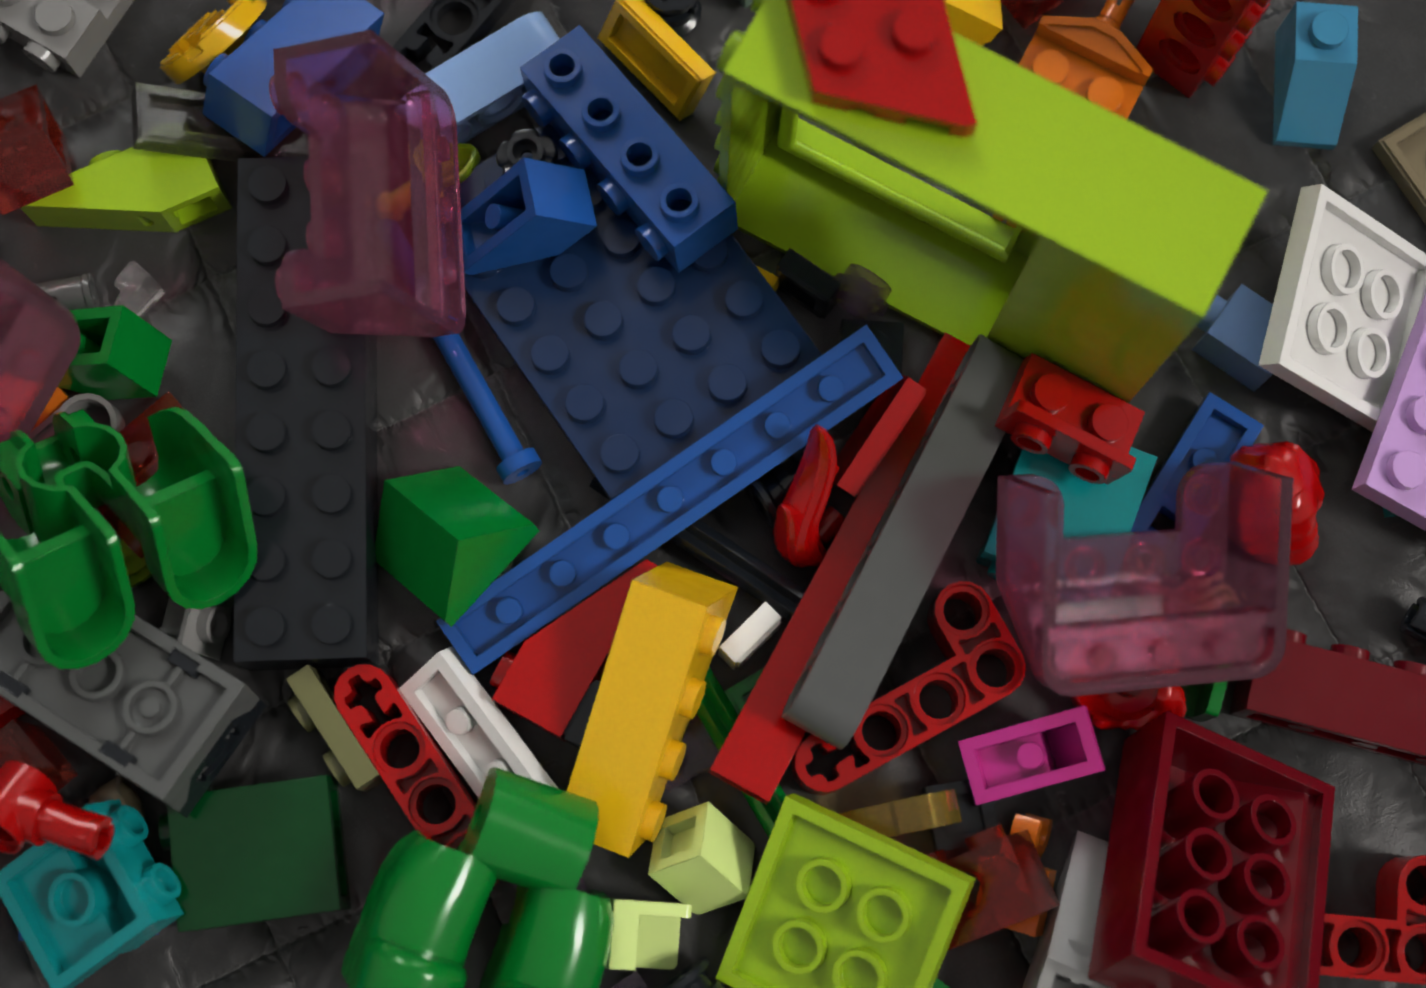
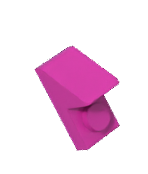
M1086 705L958 741L976 806L1106 770Z

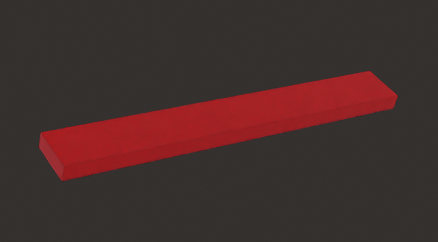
M946 332L918 381V384L926 388V395L859 496H856L708 771L711 775L764 804L770 801L806 733L805 730L781 718L785 704L950 382L970 348V345Z

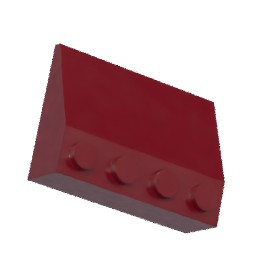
M1165 711L1126 738L1123 744L1088 978L1110 988H1319L1335 787L1169 711Z

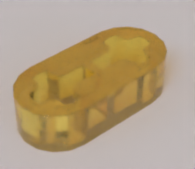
M956 789L838 813L889 838L963 822Z

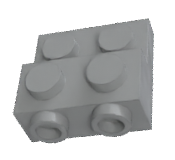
M0 0V43L4 44L9 37L23 45L22 52L45 70L55 73L57 68L61 67L80 78L134 0Z

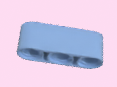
M535 11L525 14L409 83L397 94L394 99V107L427 156L447 145L465 143L525 107L521 96L527 92L520 67L560 38L542 12Z

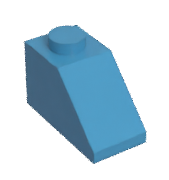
M1296 1L1276 31L1273 145L1333 150L1337 146L1357 67L1358 6Z

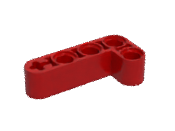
M958 581L946 586L933 600L928 610L927 623L932 636L947 661L870 703L856 732L849 741L851 750L864 762L863 766L855 767L852 754L838 762L831 770L835 780L828 782L822 774H816L811 777L806 770L807 765L813 760L810 750L818 748L819 752L824 756L838 749L814 735L809 736L800 744L792 758V773L795 781L803 790L812 795L822 796L834 793L1002 700L1021 685L1026 671L1023 654L990 596L982 587L972 582ZM957 599L968 603L975 614L973 628L959 630L952 627L944 616L945 602ZM993 655L1005 664L1007 679L1004 686L990 687L981 681L976 671L977 661L980 656ZM933 685L945 689L952 702L948 717L943 719L932 718L922 710L919 698L923 687ZM881 716L892 723L896 731V741L891 749L885 751L875 750L865 742L862 727L867 718Z
M358 664L348 668L339 676L334 687V701L339 713L414 829L423 833L424 837L457 850L466 836L477 805L427 727L400 691L398 683L382 669L370 664ZM364 683H368L376 689L382 687L376 693L375 699L382 711L393 718V720L381 724L372 711L362 705L355 706L362 699L359 688ZM401 711L402 717L394 719ZM372 729H377V730L373 733V735H371L370 731H371ZM414 734L419 742V755L416 761L406 768L396 769L388 758V748L391 742L399 735ZM439 787H447L453 793L456 800L454 813L447 821L441 824H432L425 817L423 802L432 790ZM499 879L496 880L494 886L500 881Z
M1426 855L1396 857L1382 866L1376 880L1375 918L1325 913L1320 975L1426 985V894L1419 903H1416L1411 899L1406 888L1407 876L1414 868L1422 873L1426 880ZM1347 929L1355 933L1360 946L1358 957L1349 965L1342 961L1337 948L1339 937ZM1413 936L1420 939L1425 949L1424 962L1415 971L1409 967L1404 954L1406 943Z

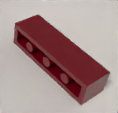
M1269 627L1267 634L1260 633L1245 640L1229 715L1426 766V665L1404 660L1394 661L1393 667L1369 661L1371 653L1363 648L1346 644H1331L1330 650L1306 644L1307 635L1280 627Z

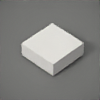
M765 601L719 647L718 655L732 670L735 668L739 670L779 630L782 617Z

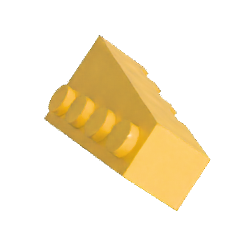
M665 562L632 579L567 788V792L596 801L599 807L594 845L629 858L646 840L654 842L667 811V804L660 801L668 780L673 781L683 762L687 744L682 741L690 719L695 717L701 705L706 689V681L704 680L712 658L723 637L726 620L738 589L737 586L670 562Z

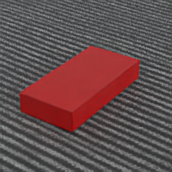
M902 375V380L876 397L837 456V465L840 469L833 483L854 497L856 495L859 496L926 395V388L908 376Z

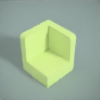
M708 801L664 818L662 827L653 842L648 875L681 903L692 904V913L700 915L746 899L751 884L755 845L749 837Z
M610 898L614 924L610 952L605 968L636 971V968L675 969L678 963L681 918H691L692 904Z

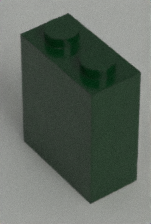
M320 775L206 791L187 818L167 806L168 813L160 815L159 837L164 853H171L172 871L176 874L181 884V894L176 900L184 914L176 919L178 932H195L351 909L339 785L335 777Z

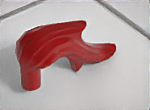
M815 424L810 430L806 448L797 472L783 502L778 505L773 530L774 543L780 556L799 568L820 565L827 552L826 545L835 537L844 520V517L833 507L829 506L825 510L835 476L840 468L837 465L836 448L833 438L826 429L818 424Z

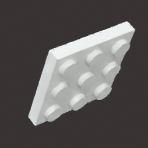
M1317 184L1301 187L1258 366L1373 432L1426 293V253L1325 185Z

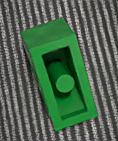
M124 305L26 314L9 371L18 377L83 394L99 395L106 400L157 397L172 339Z

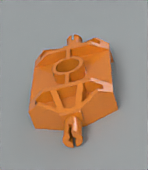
M1107 0L1099 16L1095 18L1043 15L1018 65L1128 119L1153 71V68L1120 29L1135 0H1122L1120 5H1117L1118 0ZM992 215V217L1000 220L1001 222L1003 221V219L997 217L996 215ZM1006 222L1007 225H1009V226H1011V227H1013V228H1016L1015 225H1013V224H1011V223H1009V222Z

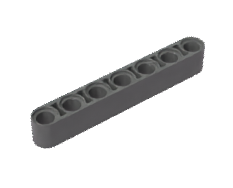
M982 334L978 335L950 382L785 704L781 718L839 750L845 748L851 740L1005 434L1003 430L995 427V423L1021 363L1025 358Z

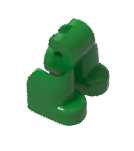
M171 407L159 410L147 417L159 455L158 471L138 487L136 486L128 448L122 434L108 425L95 423L83 409L71 414L66 412L54 414L52 422L55 435L37 443H34L22 430L10 432L9 439L0 443V496L18 526L28 534L18 539H5L0 533V587L12 601L20 628L45 662L59 669H80L96 664L120 646L127 638L134 623L135 602L121 545L113 528L95 510L100 506L106 505L135 536L142 546L145 563L154 580L173 602L186 609H205L221 604L236 594L250 578L257 562L258 545L242 466L228 448L218 441L187 410Z
M497 767L490 768L464 841L461 842L457 850L424 837L423 833L415 830L394 845L379 867L342 963L341 972L348 988H464L467 974L463 965L485 904L497 879L517 885L515 904L509 922L501 927L488 966L483 973L478 988H599L610 952L614 924L610 897L600 890L590 889V894L576 890L595 840L599 811L596 801Z

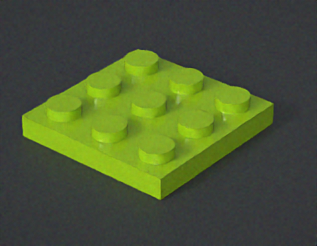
M792 793L785 796L715 979H719V981L732 988H932L976 878Z

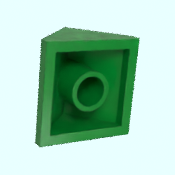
M460 466L384 480L375 541L376 562L445 623L452 627L540 530L535 524Z

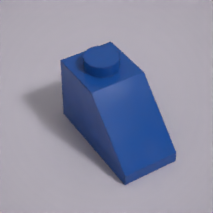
M525 157L451 217L462 274L468 275L560 255L597 227L584 169Z

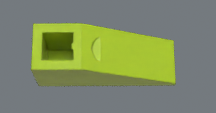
M190 122L180 127L170 125L159 128L152 132L146 141L123 151L110 150L92 158L88 166L65 176L52 175L42 178L31 186L30 191L14 197L17 206L37 226L176 233L232 208L207 149Z

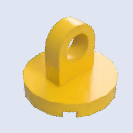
M227 0L231 6L226 11L221 9L217 12L215 9L212 13L207 12L168 50L170 53L161 60L160 69L174 84L178 85L190 79L199 71L205 74L209 65L218 55L222 53L230 55L243 43L251 29V25L266 8L267 1Z

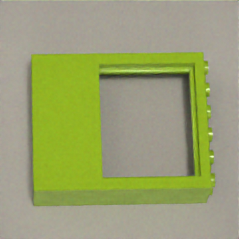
M753 0L751 10L757 14L745 34L738 30L731 34L717 63V70L723 72V77L716 92V98L720 99L722 104L715 119V124L720 126L721 130L714 145V149L720 151V154L716 160L713 172L719 174L717 181L736 202L738 230L784 254L789 248L793 249L842 284L942 336L946 332L971 346L978 335L982 334L1023 358L1034 353L1127 403L1133 399L1204 318L1268 190L954 32L952 33L977 121L973 136L963 138L949 135L950 127L907 117L905 123L901 124L875 118L864 109L854 108L845 111L812 103L786 0ZM799 115L1015 225L1016 228L800 119Z

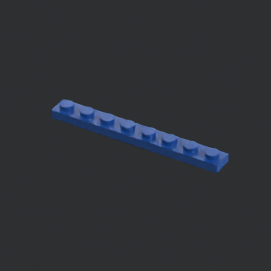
M866 324L493 581L452 627L441 618L436 621L474 675L806 446L810 430L815 424L828 431L902 380L903 376Z

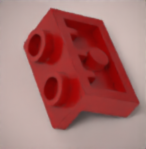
M1031 353L1021 363L995 423V427L1012 435V442L1021 449L1034 454L1047 453L1068 464L1069 471L1079 479L1093 484L1105 483L1108 485L1132 471L1136 458L1128 453L1145 412Z

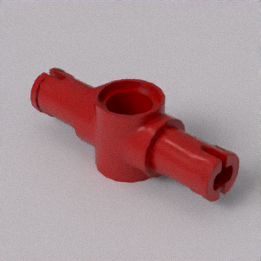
M13 760L6 761L0 768V852L16 854L21 850L25 842L35 846H42L48 842L96 860L106 853L115 831L114 824L111 823L113 821L111 817L64 803L62 796L57 793L54 783L44 773L28 764Z

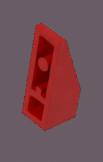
M645 559L525 640L517 654L510 650L507 651L497 665L490 680V685L497 688L492 700L498 706L565 742L563 733L591 683L595 680L599 681L603 675L632 579L658 565Z

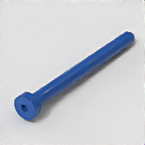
M391 220L379 221L375 225V236L502 460L496 467L502 482L507 485L526 478L542 465V460L535 448H523L398 224Z

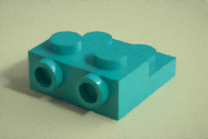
M119 799L87 804L82 808L111 817L113 820L111 823L115 827L114 836L108 850L100 859L96 860L47 842L42 846L33 845L0 870V897L50 988L76 987L119 954L137 949L184 914L176 900L181 894V884L178 877L165 864L155 863L143 842L148 836V826L145 819L133 807L122 805Z

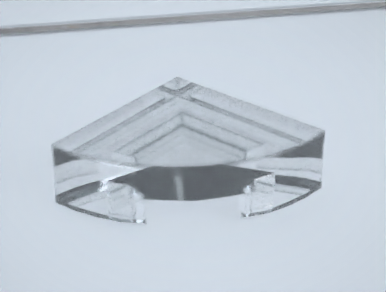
M134 260L126 265L114 282V286L121 291L114 306L124 305L141 318L165 294V291L154 278Z

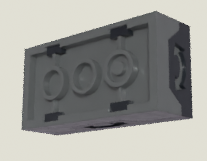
M3 590L0 593V697L187 818L261 715L266 705L246 684L136 615L127 638L113 653L96 664L80 669H59L45 662L30 643L18 624L12 601Z

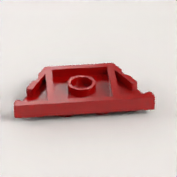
M786 0L812 103L845 111L854 108L864 109L875 118L901 124L905 123L906 117L950 127L949 135L961 138L973 136L977 121L944 0Z

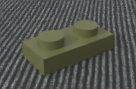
M306 665L288 677L286 681L295 693V696L288 700V704L308 733L316 728L330 747V750L322 755L323 759L341 786L346 787L353 783L357 790L369 792L384 782L339 713L334 701V691L321 671Z

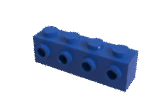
M581 25L520 67L527 92L521 96V99L529 114L542 128L550 123L562 138L558 140L559 145L575 168L585 169L588 167L600 181L596 187L602 199L616 215L619 216L626 212L637 224L638 228L635 229V234L653 259L659 261L665 257L673 268L680 273L707 251L738 230L736 202Z

